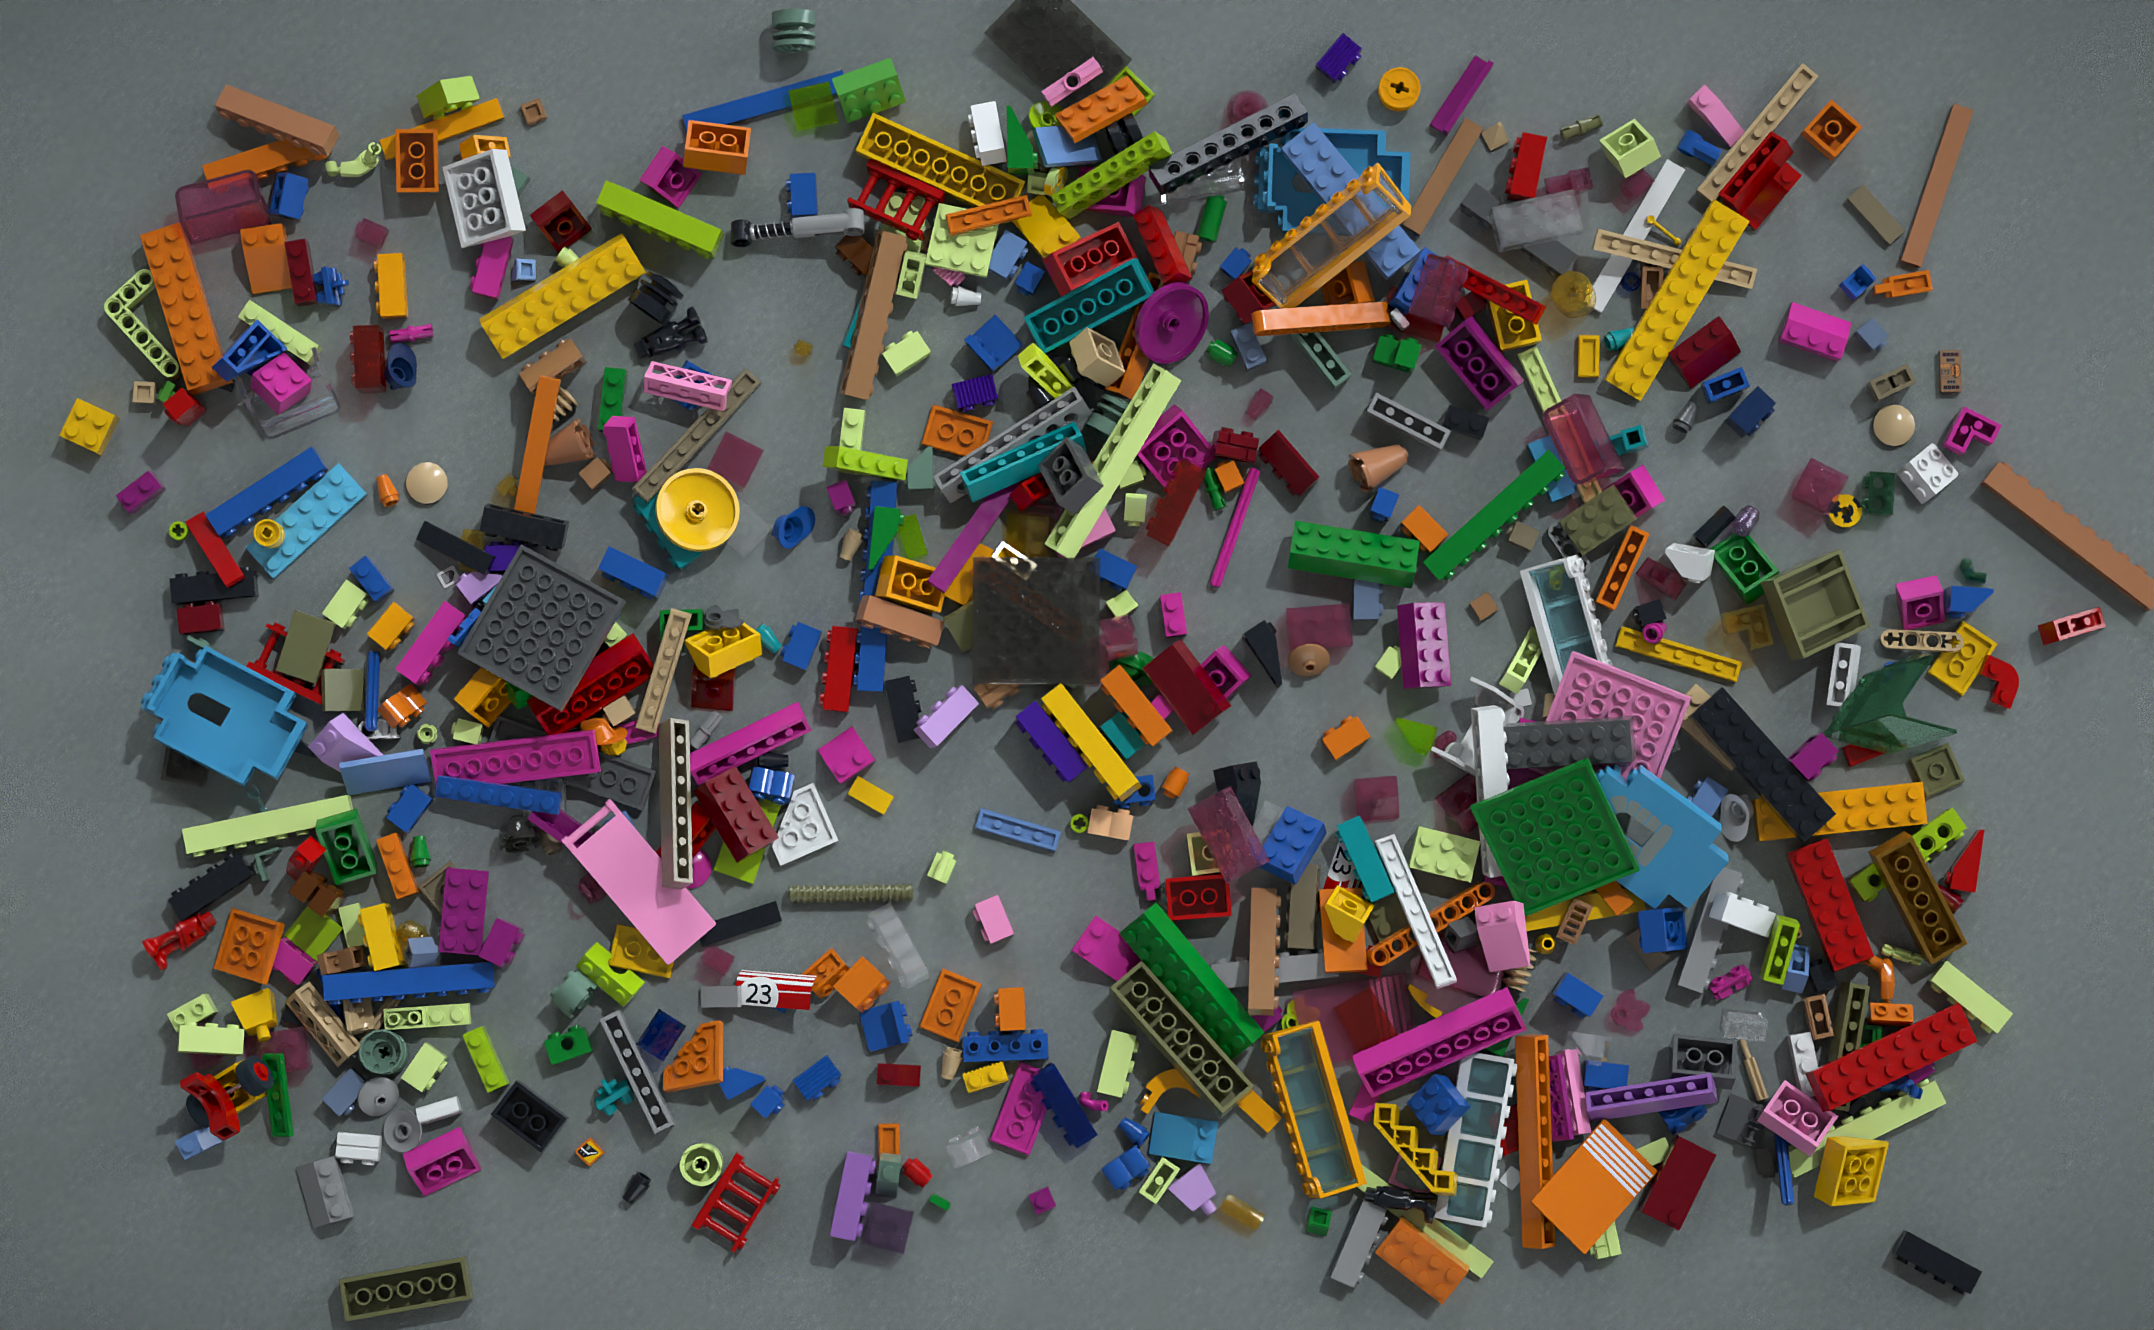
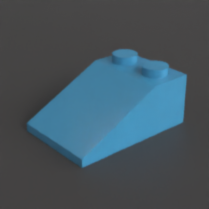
M1155 1112L1149 1154L1212 1164L1218 1121Z

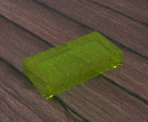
M917 515L905 516L903 527L899 526V532L907 559L927 555L928 552Z

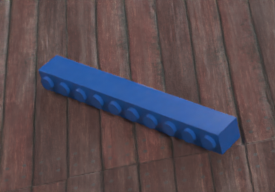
M872 481V486L867 487V498L871 500L870 507H866L865 519H869V528L865 527L864 540H868L867 548H863V561H866V569H862L861 582H865L864 590H860V602L862 596L871 595L875 597L884 556L893 555L894 540L875 570L869 571L875 506L896 508L897 482ZM862 626L861 632H857V644H860V653H856L855 665H859V672L854 674V686H858V691L879 693L884 691L887 635L881 633V629L876 627L870 629Z

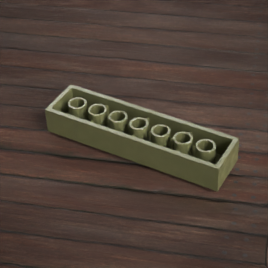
M1142 961L1110 987L1109 995L1220 1119L1252 1093L1254 1085Z

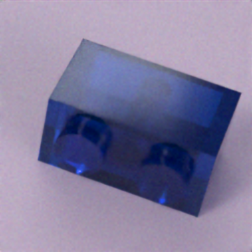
M658 1009L636 1044L651 1055L664 1061L686 1028V1025L663 1010Z

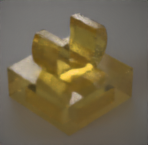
M508 473L495 488L503 496L508 491L515 498L518 489L514 484L518 480Z

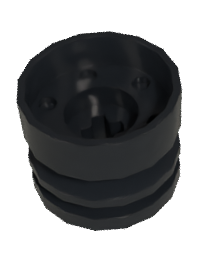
M647 271L645 276L652 282L648 283L642 279L640 282L646 288L645 292L635 289L628 298V301L646 315L664 325L671 315V312L665 306L669 304L677 307L678 304L671 297L674 296L681 300L684 295L672 282L663 276Z

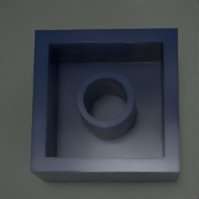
M1757 386L1724 422L1741 438L1745 435L1750 437L1761 426L1758 422L1760 420L1764 422L1775 411L1772 407L1776 402Z

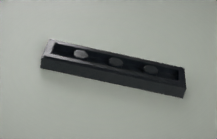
M424 521L416 540L483 575H488L496 556L428 521Z
M773 901L715 920L716 925L700 938L701 946L704 947L781 922L782 918L777 902Z

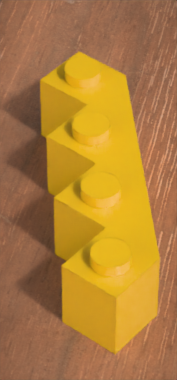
M1375 1103L1373 1124L1435 1195L1456 1196L1458 1175L1453 1171L1437 1170L1438 1152L1435 1149L1418 1148L1419 1130L1416 1127L1399 1126L1400 1107L1396 1104Z

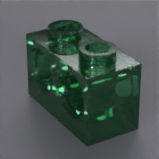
M1870 471L1867 473V476L1863 477L1862 486L1863 489H1866L1865 497H1862L1861 507L1862 510H1865L1864 515L1889 517L1893 515L1895 473ZM1875 478L1882 480L1883 487L1881 489L1874 486L1873 481ZM1873 499L1881 501L1882 507L1880 510L1872 506Z

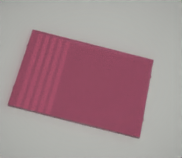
M1404 973L1293 992L1294 1009L1298 1025L1311 1021H1320L1331 1062L1353 1059V1055L1414 1029ZM1301 1030L1299 1031L1301 1051L1305 1067H1308L1313 1059L1305 1032Z

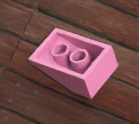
M1509 901L1475 907L1477 930L1489 971L1492 973L1531 966L1523 903Z

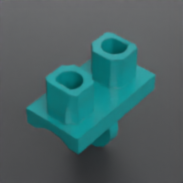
M605 1078L601 1080L603 1087L597 1090L600 1096L594 1099L598 1110L602 1109L608 1116L616 1112L617 1107L613 1102L618 1098L621 1099L624 1105L634 1100L627 1079L620 1083L613 1079L608 1083Z

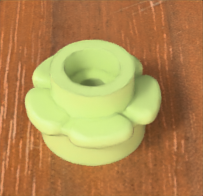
M429 724L421 725L417 731V738L423 744L435 742L437 739L436 727Z

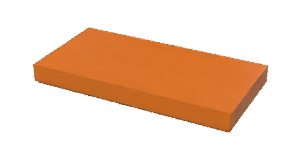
M1344 888L1362 898L1361 888ZM1319 889L1325 973L1367 971L1364 926L1354 943L1342 939L1340 935L1334 932L1325 909V905L1335 889Z

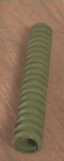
M896 883L895 886H892V884L885 886V884H882V886H879V884H875V886H872V884H869V886H866V884H862V886H859V884H856V886H852V884H849V886H846V884L839 886V884H836V886L832 884L826 886V884H823V887H820V885H816V887H813V885H810V887L803 885V887H800V885L793 887V885H790L789 902L791 904L794 901H797V903H800V901H803V903H807V901H810V903H813V901H816V903H820V901H823V903H826V901L833 903V901H836V903L843 901V903H846V901L850 903L856 901V903H859V901L865 903L866 900H869V902H872V900H876V902H879V900H882V902L889 900V902H892V900H895V902H899V900H902V902H905V900L912 902L913 885L911 883L905 885V883L898 885Z

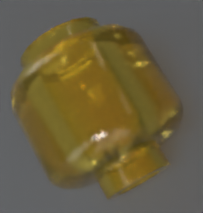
M407 920L404 924L401 923L396 930V935H398L397 941L404 947H406L408 938L429 937L426 927L413 920Z

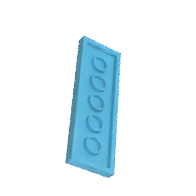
M338 463L275 520L285 530V540L281 546L270 549L260 545L254 539L245 548L275 579L358 504L367 493Z

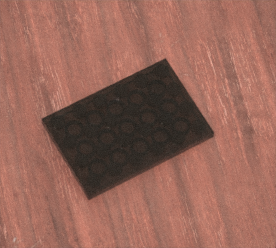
M1015 0L984 32L1042 90L1094 57L1103 73L1059 101L1057 104L1063 110L1108 86L1132 61L1071 0ZM1068 77L1066 79L1068 86H1077L1078 81L1076 78Z

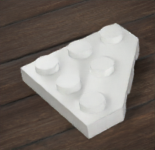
M814 783L793 792L777 834L779 838L772 845L780 866L839 841Z

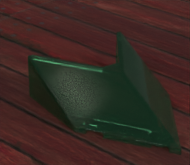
M1917 653L1863 674L1858 681V685L1853 692H1850L1832 718V723L1827 730H1824L1823 734L1830 739L1886 754H1892L1957 734L1956 729L1907 717L1902 704L1932 661V654Z

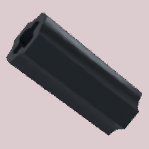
M1723 505L1693 536L1702 546L1706 547L1736 517Z

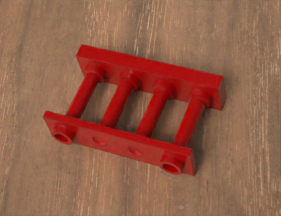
M870 158L866 164L870 177L857 201L850 197L848 198L849 208L863 210L864 215L905 233L911 240L917 241L918 239L924 241V232L920 229L932 206L939 203L944 204L946 200L944 191ZM884 179L888 181V186L876 209L865 205L877 180ZM899 187L906 189L907 194L895 216L891 217L883 213L895 189ZM919 195L925 198V203L913 226L902 222V219L914 197Z
M276 622L273 625L267 623L265 627L272 630L259 659L255 663L248 661L246 667L322 705L321 675L315 687H312L310 690L304 687L305 682L303 679L296 677L291 681L285 678V673L276 671V669L273 672L266 669V662L279 635L287 636V632L284 631L286 627ZM330 649L326 653V656L329 658L324 669H333L336 661L344 664L346 660L341 658V653Z
M738 1152L734 1155L691 1225L698 1230L702 1226L704 1228L707 1226L733 1242L734 1246L731 1249L733 1252H736L737 1249L742 1250L748 1240L745 1236L771 1194L775 1196L781 1187L778 1183L780 1178L776 1177L771 1182L747 1167L745 1162L742 1161L745 1156ZM737 1172L739 1174L741 1172L767 1188L768 1191L763 1199L760 1200L734 1184V1180L731 1179L734 1173ZM723 1191H731L757 1207L752 1217H747L723 1202V1199L720 1197ZM718 1208L746 1225L741 1235L738 1236L713 1221L712 1217L709 1216L712 1209L717 1210Z

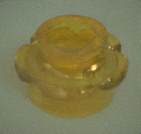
M798 339L797 343L793 345L796 348L795 352L801 356L807 357V354L811 355L813 353V345L806 341Z

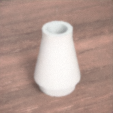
M960 286L957 288L952 287L950 304H955V306L980 305L981 293Z

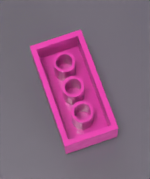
M444 601L395 670L419 686H422L423 683L426 685L433 676L431 673L435 667L439 668L444 662L446 651L448 649L451 651L455 647L447 639L450 635L456 636L460 630L459 625L468 616Z

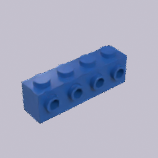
M1043 1029L1030 1030L1031 1034H1022V1030H1009L1010 1035H1001V1031H988L987 1036H980V1032H967V1036H963L964 1062L1049 1059L1048 1033H1043Z

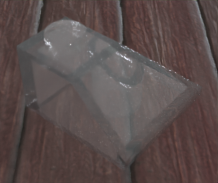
M1564 1031V1036L1581 1057L1589 1060L1588 1064L1601 1066L1602 1062L1607 1063L1610 1037Z

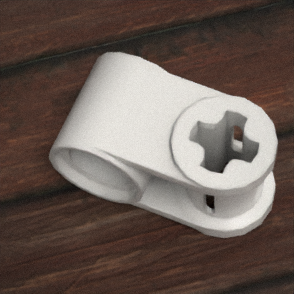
M380 718L377 722V730L372 735L366 737L369 740L398 739L400 735L397 734V727L393 729L390 726L389 733L388 722L384 718ZM365 721L360 723V725L358 726V729L362 733L363 728L365 727Z

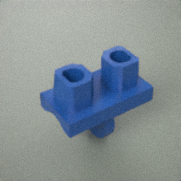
M321 267V271L314 274L316 285L324 284V292L317 294L318 303L335 306L342 305L341 295L344 294V287L349 285V281L342 280L341 273L337 274L336 268Z

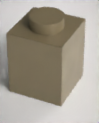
M1517 521L1514 525L1510 524L1505 536L1509 537L1508 543L1530 552L1540 531Z

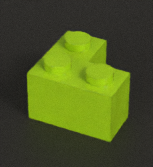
M472 76L439 80L416 95L424 119L433 117L434 120L445 117L446 112L454 111L457 108H461V110L473 107L474 102L480 99Z

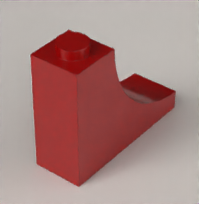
M1787 162L1742 213L1741 216L1750 221L1748 226L1753 230H1756L1802 176Z

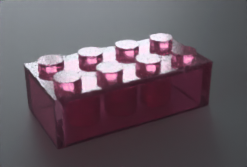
M1227 787L1188 808L1194 823L1227 884L1270 861L1231 787Z

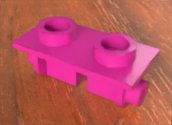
M1742 964L1741 966L1733 967L1730 972L1723 976L1715 977L1708 987L1713 992L1712 995L1715 1000H1722L1733 994L1732 985L1738 991L1749 985L1753 978L1750 975L1751 972Z

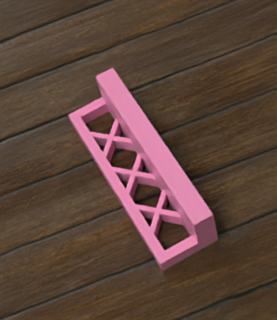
M651 361L644 376L643 392L724 411L732 380ZM654 369H655V370L663 371L664 373H662V374H656V373H653V371H654ZM680 375V376H683L684 378L677 379V378H674L673 376ZM702 380L704 383L698 384L694 383V381ZM719 384L725 387L724 389L715 388L714 385Z
M1567 1049L1555 1052V1055L1562 1056L1573 1136L1591 1133L1577 1049Z

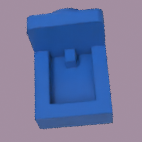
M1862 264L1838 286L1853 301L1876 280V277Z

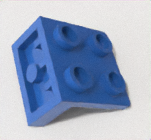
M997 315L989 319L973 335L970 334L964 339L965 344L992 373L1023 346V343Z

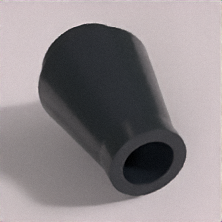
M768 751L758 756V767L773 770L788 767L789 765L788 755Z
M637 1171L636 1174L632 1175L623 1199L633 1204L650 1187L651 1179L642 1172Z

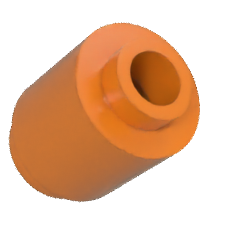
M1174 767L1173 770H1170L1161 786L1164 790L1163 794L1171 799H1174V797L1179 798L1189 781L1187 778L1190 774L1178 767Z

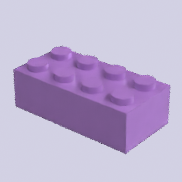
M853 1151L847 1152L830 1236L852 1241L862 1236L864 1224L860 1223L861 1216H865L868 1203L865 1202V1197L871 1193L873 1182H870L869 1178L870 1174L875 1173L877 1161H873L874 1156Z

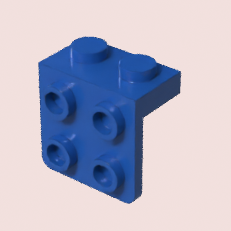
M900 1000L869 1008L863 1013L860 1012L863 1030L870 1051L909 1042V1037L913 1036L910 1024L906 1025L904 1017L907 1016L905 1004H900Z
M1705 1105L1658 1111L1672 1135L1684 1131L1689 1124L1699 1121L1708 1113Z

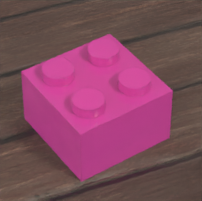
M283 352L252 374L250 387L280 415L310 394L312 379Z

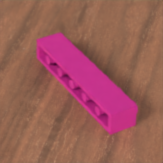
M798 702L793 703L690 753V772L697 785L812 731Z

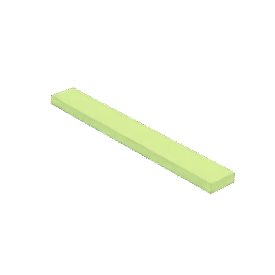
M1535 346L1517 354V357L1554 438H1557L1560 444L1561 455L1565 457L1568 463L1570 475L1574 478L1577 490L1585 504L1600 494L1602 490L1538 348Z
M1362 1165L1367 1184L1358 1186V1188L1364 1193L1367 1187H1392ZM1348 1173L1345 1179L1353 1184L1354 1182ZM1386 1208L1398 1218L1403 1215L1467 1264L1469 1270L1480 1278L1485 1275L1494 1261L1436 1218H1433L1432 1224L1426 1223L1424 1213L1421 1210L1412 1208L1405 1211Z

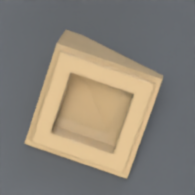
M1501 121L1481 132L1490 151L1509 142Z

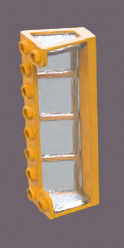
M1377 162L1374 166L1367 167L1359 178L1352 179L1341 192L1337 191L1329 202L1321 204L1310 217L1306 216L1295 229L1291 228L1283 239L1275 241L1268 251L1260 253L1254 260L1252 282L1280 309L1295 308L1409 218L1411 205Z

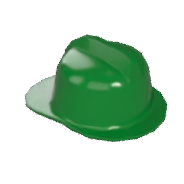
M1122 647L1115 650L1110 656L1109 668L1112 671L1118 665H1121L1137 686H1147L1152 683V680L1142 668L1154 658L1136 649Z

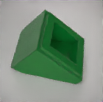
M1311 1206L1306 1232L1326 1236L1332 1211Z

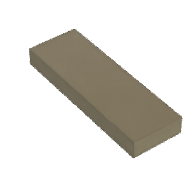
M1864 185L1847 198L1848 202L1888 246L1905 231Z

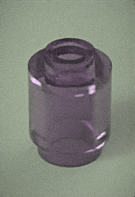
M1747 505L1739 511L1731 523V527L1736 535L1748 536L1759 521L1760 515L1755 507Z

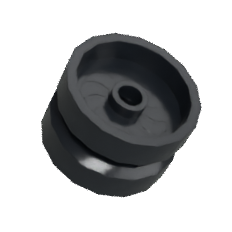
M1132 113L1120 119L1123 127L1122 130L1117 121L1105 127L1109 144L1115 155L1143 138Z

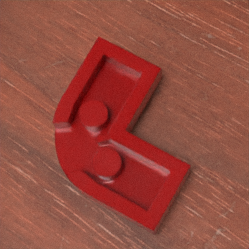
M1986 654L1978 674L1996 681L1989 702L2006 709H2011L2019 687L2018 673L2011 664Z

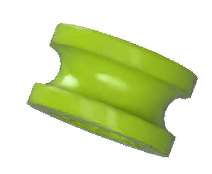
M176 521L170 525L169 534L173 539L181 541L188 537L189 528L185 523ZM178 525L184 529V533H181L182 536L179 537L178 534L174 533V529H178L176 527Z
M1083 814L1074 815L1070 821L1072 830L1077 833L1085 832L1089 827L1088 818ZM1079 817L1084 819L1083 822H1086L1085 827L1082 826L1080 830L1075 828L1076 825H1073L1074 820L1078 821Z

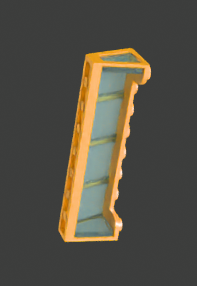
M1311 1021L1261 1035L1262 1041H1260L1262 1051L1267 1055V1069L1269 1073H1272L1274 1079L1272 1086L1274 1092L1278 1093L1279 1110L1284 1114L1286 1120L1284 1127L1292 1140L1290 1147L1292 1153L1296 1154L1298 1161L1296 1168L1298 1173L1302 1175L1304 1181L1302 1188L1305 1195H1308V1198L1321 1199L1367 1184L1320 1021Z

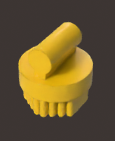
M623 739L614 744L601 745L600 751L611 756L619 755L625 752L627 741Z

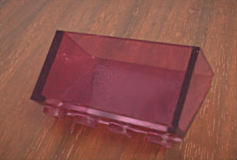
M244 170L180 187L175 193L179 222L190 245L240 232V229L272 224L259 180L252 170Z
M1573 394L1544 412L1543 422L1574 483H1590L1625 470L1590 395Z
M1437 933L1457 979L1456 983L1448 986L1481 997H1486L1500 990L1504 971H1489L1483 948L1474 945L1472 948L1454 952L1443 939L1444 935ZM1420 953L1413 975L1433 981L1422 953Z

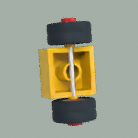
M254 1055L234 1063L214 1076L227 1091L237 1114L267 1096L265 1091L273 1086V1076L269 1067L261 1058ZM190 1094L186 1099V1106L190 1116L199 1126L208 1128L209 1119L203 1105L196 1097Z

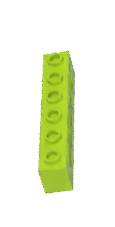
M1154 131L1051 195L1058 213L1068 219L1073 218L1147 172L1150 165L1172 155L1166 138Z
M1951 807L1914 832L1912 837L1925 862L1931 859L1929 855L1934 851L1938 854L1948 847L1946 845L1951 839L1956 841L1964 835L1963 831L1967 827L1953 807ZM1940 826H1944L1947 829V835L1944 838L1938 835L1937 830ZM1923 838L1928 839L1930 842V847L1927 850H1924L1920 845ZM1873 862L1847 880L1861 901L1868 900V902H1871L1879 896L1878 891L1883 888L1887 890ZM1873 874L1879 878V883L1875 887L1869 883V878Z

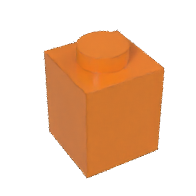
M1227 459L1217 464L1218 468L1214 472L1225 494L1244 485L1234 460L1229 462Z

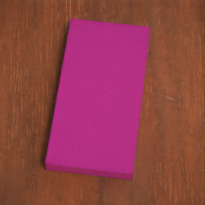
M1020 1061L990 1141L1030 1155L1059 1076Z

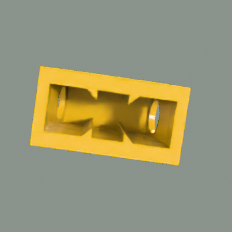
M269 988L231 1001V1005L244 1030L250 1036L257 1034L259 1042L271 1039L269 1029L276 1027L278 1020L275 996Z

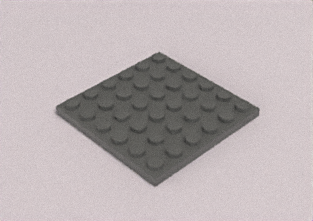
M521 544L457 654L562 712L622 611L626 601Z

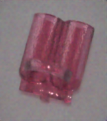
M590 873L580 879V883L576 885L582 893V898L585 897L590 905L594 902H599L608 895Z

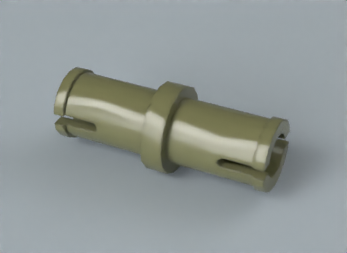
M1596 114L1584 120L1578 119L1576 123L1560 128L1559 132L1563 141H1566L1574 136H1583L1587 131L1602 127L1603 122L1600 115Z

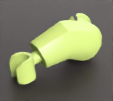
M375 142L370 143L368 149L363 151L357 159L341 162L340 167H337L335 161H328L325 163L326 171L331 177L338 175V173L341 174V177H361L378 164L381 146L377 143L374 148Z

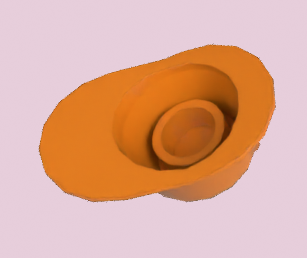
M592 718L580 723L581 731H595L597 746L617 743L623 740L628 733L623 727H611L604 718Z

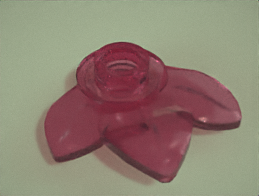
M1629 989L1618 996L1617 1005L1611 1009L1610 1016L1615 1024L1624 1025L1629 1031H1639L1644 1028L1641 1019L1648 1014L1650 1005L1645 1001L1636 1000L1635 991ZM1620 1011L1624 1012L1623 1018L1619 1016Z

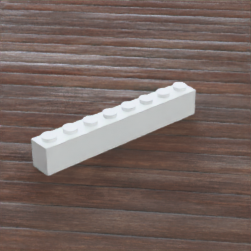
M1495 705L1471 708L1477 803L1507 791V785L1510 783L1509 775L1506 773L1508 756L1504 745L1507 742L1506 733L1503 731L1505 714L1501 707ZM1479 827L1482 873L1489 878L1503 876Z

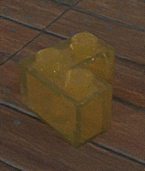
M1764 604L1720 615L1724 635L1745 631L1750 651L1774 645Z

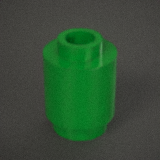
M1219 339L1215 342L1211 340L1206 349V352L1209 353L1207 357L1224 367L1225 365L1231 367L1238 354L1234 350L1235 348Z

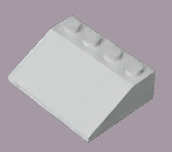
M491 149L442 167L461 248L509 237L526 231L507 150Z

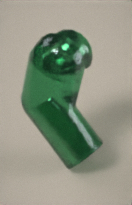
M1962 559L1959 568L1964 578L1968 581L1985 584L1987 573L1976 572L1970 559Z

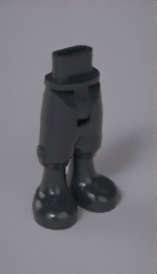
M693 306L689 307L686 311L687 316L678 323L676 321H668L666 325L642 337L641 341L634 343L638 357L640 359L646 356L651 358L652 356L668 353L673 350H681L687 342L698 341L700 344L708 342L702 325L686 334L678 335L682 330L701 324Z
M1376 1186V1188H1366L1364 1199L1373 1200V1204L1377 1202L1380 1206L1405 1211L1412 1208L1419 1209L1424 1213L1425 1222L1432 1224L1438 1195L1432 1192H1416L1412 1189Z

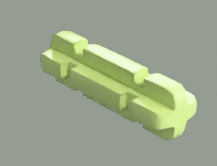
M1884 944L1881 949L1882 955L1892 956L1894 959L1907 963L1911 962V964L1920 966L1923 956L1920 954H1912L1911 951L1898 947L1893 948L1892 945Z

